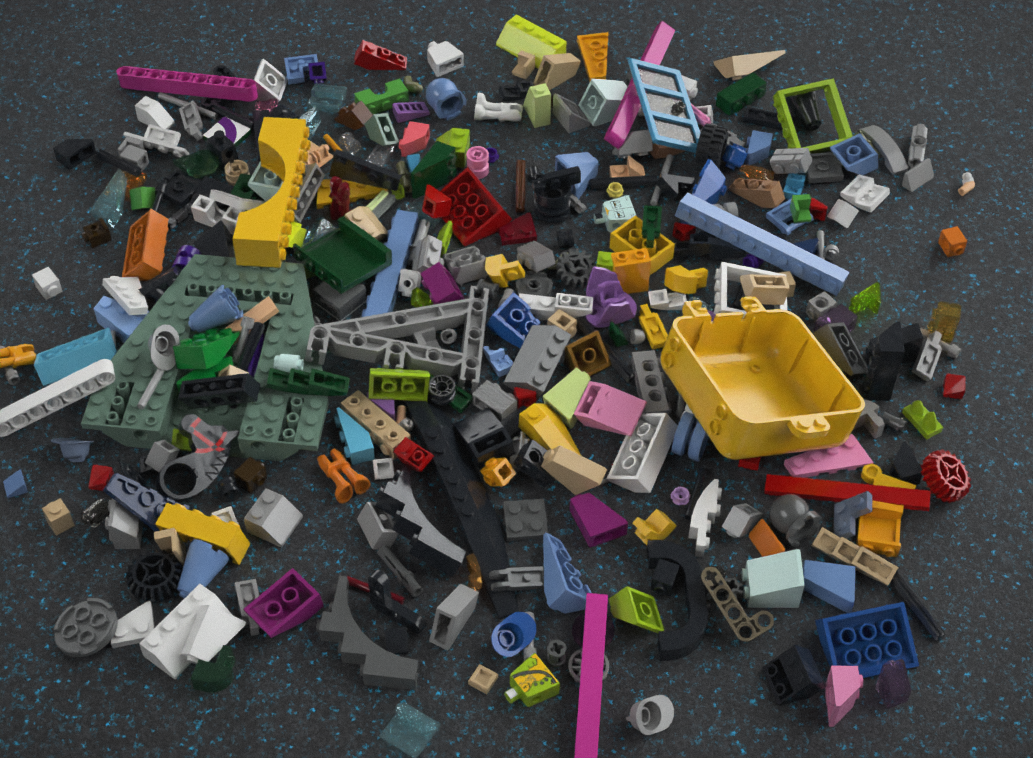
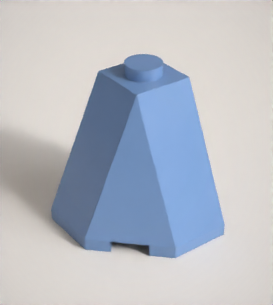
M588 152L555 156V171L579 166L581 183L571 185V194L573 193L579 199L588 188L590 179L595 178L598 174V160Z

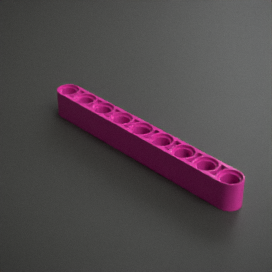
M129 66L120 67L116 71L120 86L124 89L247 102L258 98L256 84L252 79Z
M587 593L574 758H597L608 594Z

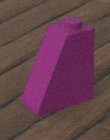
M591 493L578 494L570 499V512L589 548L627 535L628 522Z

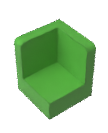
M155 187L130 189L131 209H152L155 200Z
M810 194L792 195L790 211L794 223L811 222L809 211Z

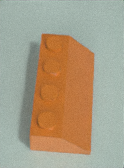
M150 209L130 226L122 277H138L139 281H148L161 274L163 270L162 262L165 256L164 248L167 243L166 234L169 229L168 218Z

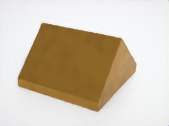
M598 330L565 346L564 364L571 372L577 367L580 371H585L591 376L612 365Z

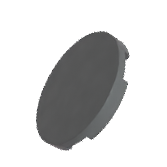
M88 598L87 601L75 606H69L59 616L55 624L56 645L64 654L71 657H85L100 651L110 642L116 632L118 625L117 614L107 601L99 598Z

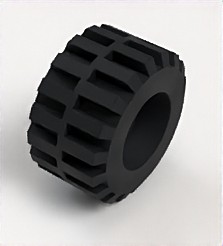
M708 123L705 124L697 144L695 154L696 166L704 167L707 160L710 159L717 168L720 167L728 140L727 128Z

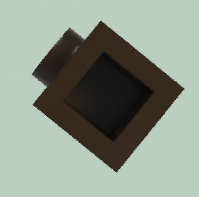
M249 457L234 471V477L238 485L251 494L256 488L265 483L267 479L266 467L261 461H256Z

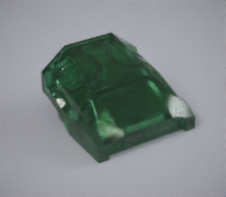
M207 149L172 160L176 167L198 179L214 173L220 164L218 157L211 150Z

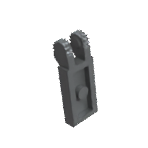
M544 566L516 567L491 571L489 573L490 579L498 580L505 578L506 582L492 584V591L544 589Z

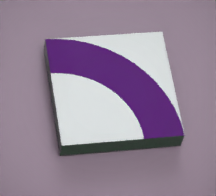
M224 116L203 135V139L206 141L216 131L221 130L237 147L251 134V129Z

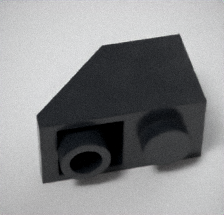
M905 441L902 443L892 463L889 474L893 478L914 485L920 484L922 478L920 473L922 471L921 464L918 463L914 450Z

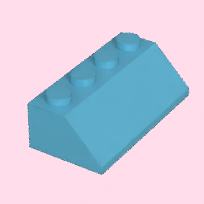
M108 327L38 353L34 367L43 386L51 385L99 360H111L117 351L110 328Z

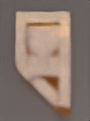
M742 165L739 168L740 172H744L749 179L771 181L774 179V171L751 165Z
M473 553L466 556V568L470 573L468 575V585L470 588L474 587V590L477 591L482 589V576L479 563Z

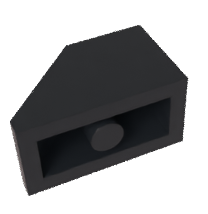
M66 139L53 148L56 160L68 170H71L96 153L92 139Z

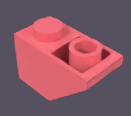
M409 122L408 127L404 128L403 139L399 141L401 157H406L426 148L430 138L429 124Z

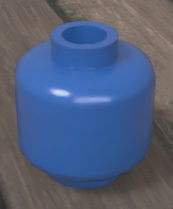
M735 143L728 145L722 157V160L726 163L725 166L733 170L736 167L741 168L747 157L746 148Z

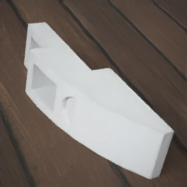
M519 293V297L530 306L531 313L535 314V319L548 320L559 309L573 318L592 314L593 297L557 293L555 298Z
M714 479L705 488L692 514L688 538L696 539V557H703L704 550L709 549L710 537H706V532L710 533L711 524L715 522V516L719 517L721 505L717 504V500H721L722 488H718L719 479Z

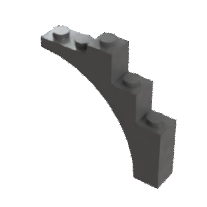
M339 576L338 584L335 583L333 586L334 602H330L329 612L323 611L322 618L317 620L316 632H319L320 640L339 643L338 654H341L343 663L361 664L360 676H363L364 685L416 690L419 674L418 660L401 657L384 650L373 643L360 630L348 606V576Z

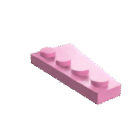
M850 434L848 440L839 447L804 452L786 459L784 466L792 477L807 478L819 476V473H837L838 470L844 469L852 471L856 470L857 467H863L874 462L855 436Z

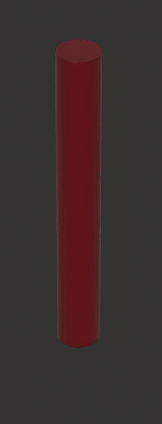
M348 576L350 586L369 593L368 583ZM391 592V598L403 605L405 597Z

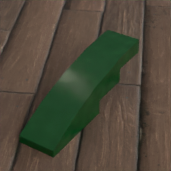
M270 368L265 388L305 395L346 396L350 378L313 368L310 373L293 368L290 369V372Z

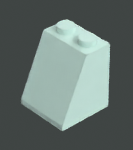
M591 79L578 106L593 126L610 122L627 90V85L624 81Z
M800 549L747 560L745 569H742V581L746 582V587L743 588V598L747 599L748 608H799L804 590Z

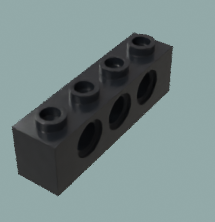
M248 373L182 381L178 399L191 409L257 402L260 383Z

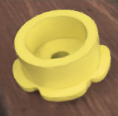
M613 182L609 184L606 192L610 197L618 198L623 195L624 190L620 183Z

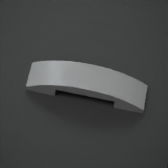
M875 125L858 130V132L862 131L865 137L873 142V145L885 158L884 165L892 175L908 171V165L902 152L888 133Z

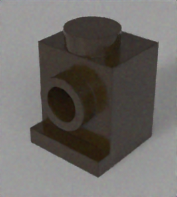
M102 217L98 218L99 221L82 227L83 233H81V236L85 243H89L91 248L112 241L109 228Z

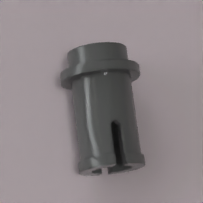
M884 412L882 417H884L885 425L896 429V432H903L907 421L903 417L900 419Z

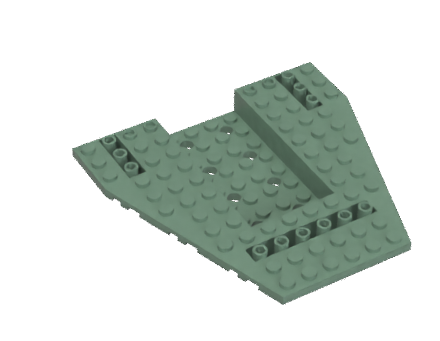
M195 254L110 360L113 363L115 380L110 385L91 394L81 422L82 428L102 430L104 434L124 446L151 449L154 442L165 439L171 443L173 429H178V424L186 415L194 414L211 426L223 425L228 431L239 430V434L231 441V449L228 455L231 457H251L253 459L282 461L298 452L299 449L318 451L329 404L328 397L265 388L269 369H274V358L276 355H300V358L304 360L303 371L310 373L312 368L323 371L322 365L318 364L320 358L319 351L312 350V362L305 361L310 330L315 324L304 264L282 262L281 268L236 265V258ZM221 285H224V289L228 287L240 303L237 306L238 310H243V314L268 296L272 299L279 312L263 323L265 325L263 330L265 338L254 377L260 383L257 402L237 404L239 407L236 409L230 408L234 404L191 409L178 399L179 392L176 382L195 369H177L175 364L172 369L164 372L145 408L139 409L137 407L139 400L158 369L152 362L148 340L159 326L170 325L174 327L179 335V344L180 340L192 339L193 335L200 334L190 328L188 321H190L189 316ZM233 322L215 328H217V331H220L229 326ZM238 342L231 346L224 358L230 357L233 350L236 351Z

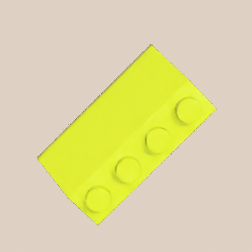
M517 14L506 22L496 42V46L518 57L520 51L535 55V67L538 69L544 55L566 53L567 41Z

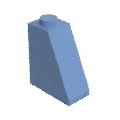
M805 560L802 568L804 590L846 613H851L855 600V566Z

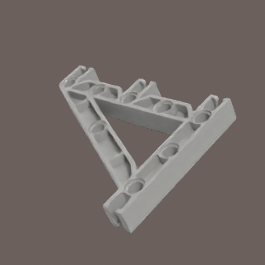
M471 285L467 299L316 325L310 330L305 361L312 362V350L319 351L320 358L318 364L324 365L327 349L335 356L376 363L383 359L382 369H389V365L396 366L395 369L403 370V365L405 364L409 370L429 371L433 375L443 374L452 377L458 374L457 386L464 390L465 380H470L472 384L470 393L473 394L478 387L480 379L489 289L484 288L481 297L474 298L477 287ZM464 324L461 353L394 340V338L411 336L415 332L431 327L438 331L455 328Z

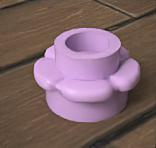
M677 487L671 493V499H673V503L676 505H686L690 501L691 495L685 487Z

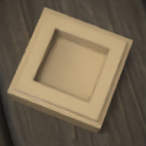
M479 664L468 680V685L488 694L498 679V674Z

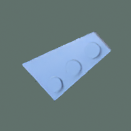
M103 296L94 307L98 324L105 329L109 327L110 331H115L116 336L123 343H125L147 315H129L115 299Z

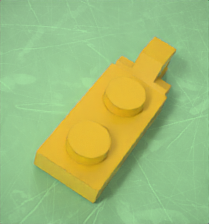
M648 304L640 305L639 313L641 316H639V322L652 350L664 347L668 334L658 313H651Z

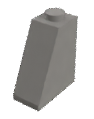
M460 583L437 607L429 642L447 651L450 649L475 610L478 591Z

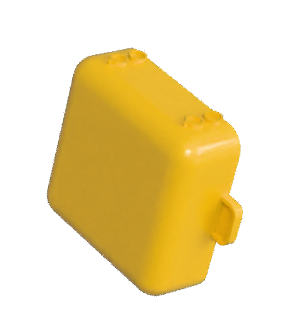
M750 296L743 297L740 300L741 306L747 312L743 319L744 314L742 312L716 314L714 320L711 321L712 317L708 310L701 308L702 302L700 300L684 302L682 308L683 316L674 320L662 349L660 362L663 370L720 454L728 459L738 460L835 448L848 440L865 407V402L797 315L782 309L766 310L756 297Z

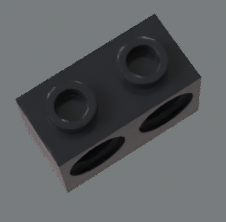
M534 440L524 444L513 464L543 487L555 481V478L541 467L544 461L543 456L548 450Z

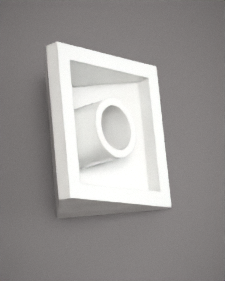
M264 59L261 60L254 78L258 94L256 100L279 102L288 81L287 77Z

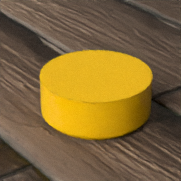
M867 464L862 469L861 477L866 483L873 484L877 472L882 474V470L875 464Z

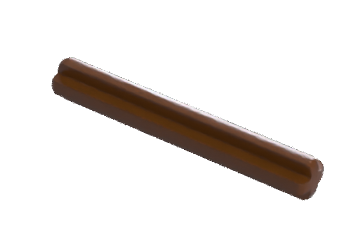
M524 160L516 161L515 211L517 213H524L525 211Z

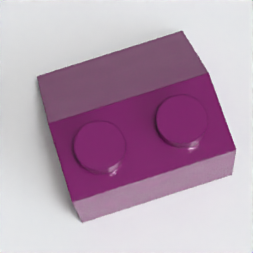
M440 262L420 273L423 277L421 282L426 290H430L431 295L429 297L434 305L465 299L452 274Z

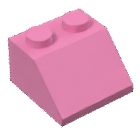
M831 666L825 684L829 727H834L853 708L855 700L859 699V689L863 688V676L859 675L858 666Z

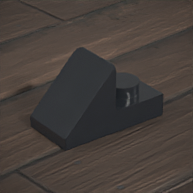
M661 173L656 181V185L671 201H674L678 195V190L680 192H690L695 185V178Z

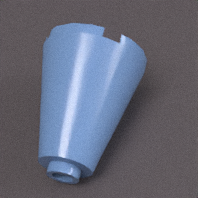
M221 285L189 316L190 321H188V324L193 331L200 333L241 319L244 316L243 310H238L237 306L240 303L228 287L224 289V285Z
M198 539L192 540L177 590L180 592L179 596L185 599L199 584L206 588L227 564L229 557L220 549L216 551L211 548L213 545Z

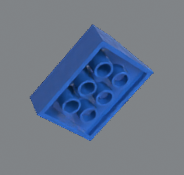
M904 602L815 620L819 640L830 668L831 666H858L859 675L866 678L919 666Z

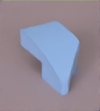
M484 346L483 351L499 377L507 375L513 361L508 355H505L504 349L489 350V346Z

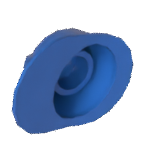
M515 612L509 615L492 631V648L504 657H512L518 654L535 638L536 624L534 619L524 612Z

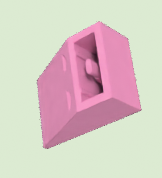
M589 381L574 412V416L584 426L632 436L647 402L609 385Z

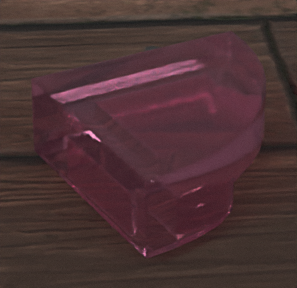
M269 98V100L263 102L261 100L255 104V109L260 111L269 110V113H271L278 105V99Z

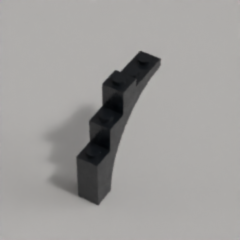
M405 463L402 470L397 469L392 482L388 481L385 488L380 487L375 496L378 498L375 507L392 515V521L395 522L392 530L410 540L411 549L408 554L453 577L462 564L466 551L443 536L421 512L411 489L410 475L412 467Z

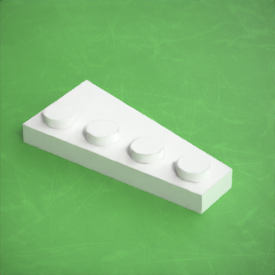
M111 276L110 278H103L102 285L129 315L148 313L145 296L138 290L142 288L138 277Z

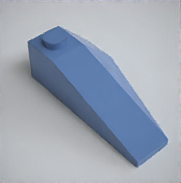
M545 533L543 535L544 592L548 606L564 614L585 610L586 595L591 593L590 588L586 584L583 586L579 579L581 573L570 564L572 558L561 540Z

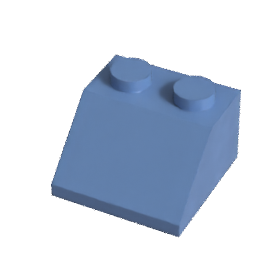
M860 133L830 147L832 153L847 171L865 175L878 169V154Z

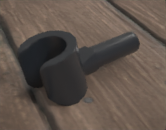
M530 167L529 177L531 180L544 177V174L539 173L537 167Z

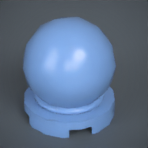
M434 79L426 89V100L440 119H454L462 113L460 110L463 105L466 106L465 96L449 79Z

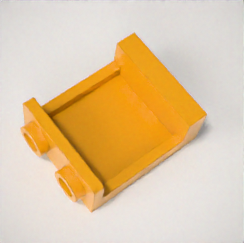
M647 248L611 253L613 272L616 273L623 291L627 294L648 291L651 259Z
M872 501V512L858 517L856 545L859 547L863 546L875 554L898 557L901 543H899L900 525L904 506Z

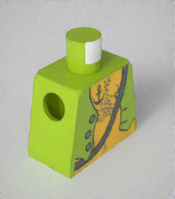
M534 653L511 673L510 686L512 688L504 692V695L510 704L521 699L527 707H531L558 695L560 683L538 655Z

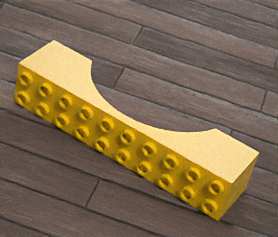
M263 118L258 138L261 167L275 173L283 181V184L278 192L267 202L251 210L239 213L233 235L236 265L281 268L282 260L285 261L286 259L285 248L289 246L288 235H291V222H294V210H297L296 198L300 197L299 186H302L303 183L302 174H305V162L308 161L307 151H310L311 142L307 138L309 137V127H306V119Z

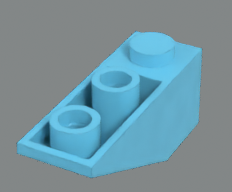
M336 408L337 416H334L336 427L341 429L339 431L341 443L345 442L346 445L343 447L345 457L350 458L352 465L374 460V447L369 432L341 408Z

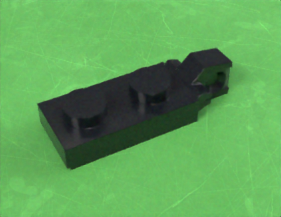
M575 166L546 173L544 177L532 180L533 190L535 193L581 183L580 168Z

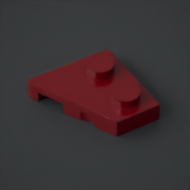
M531 212L499 228L502 246L533 242V240L537 241Z

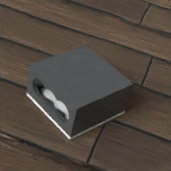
M325 281L313 289L315 303L339 321L344 320L367 300L366 288L362 283H359L343 294L331 288Z

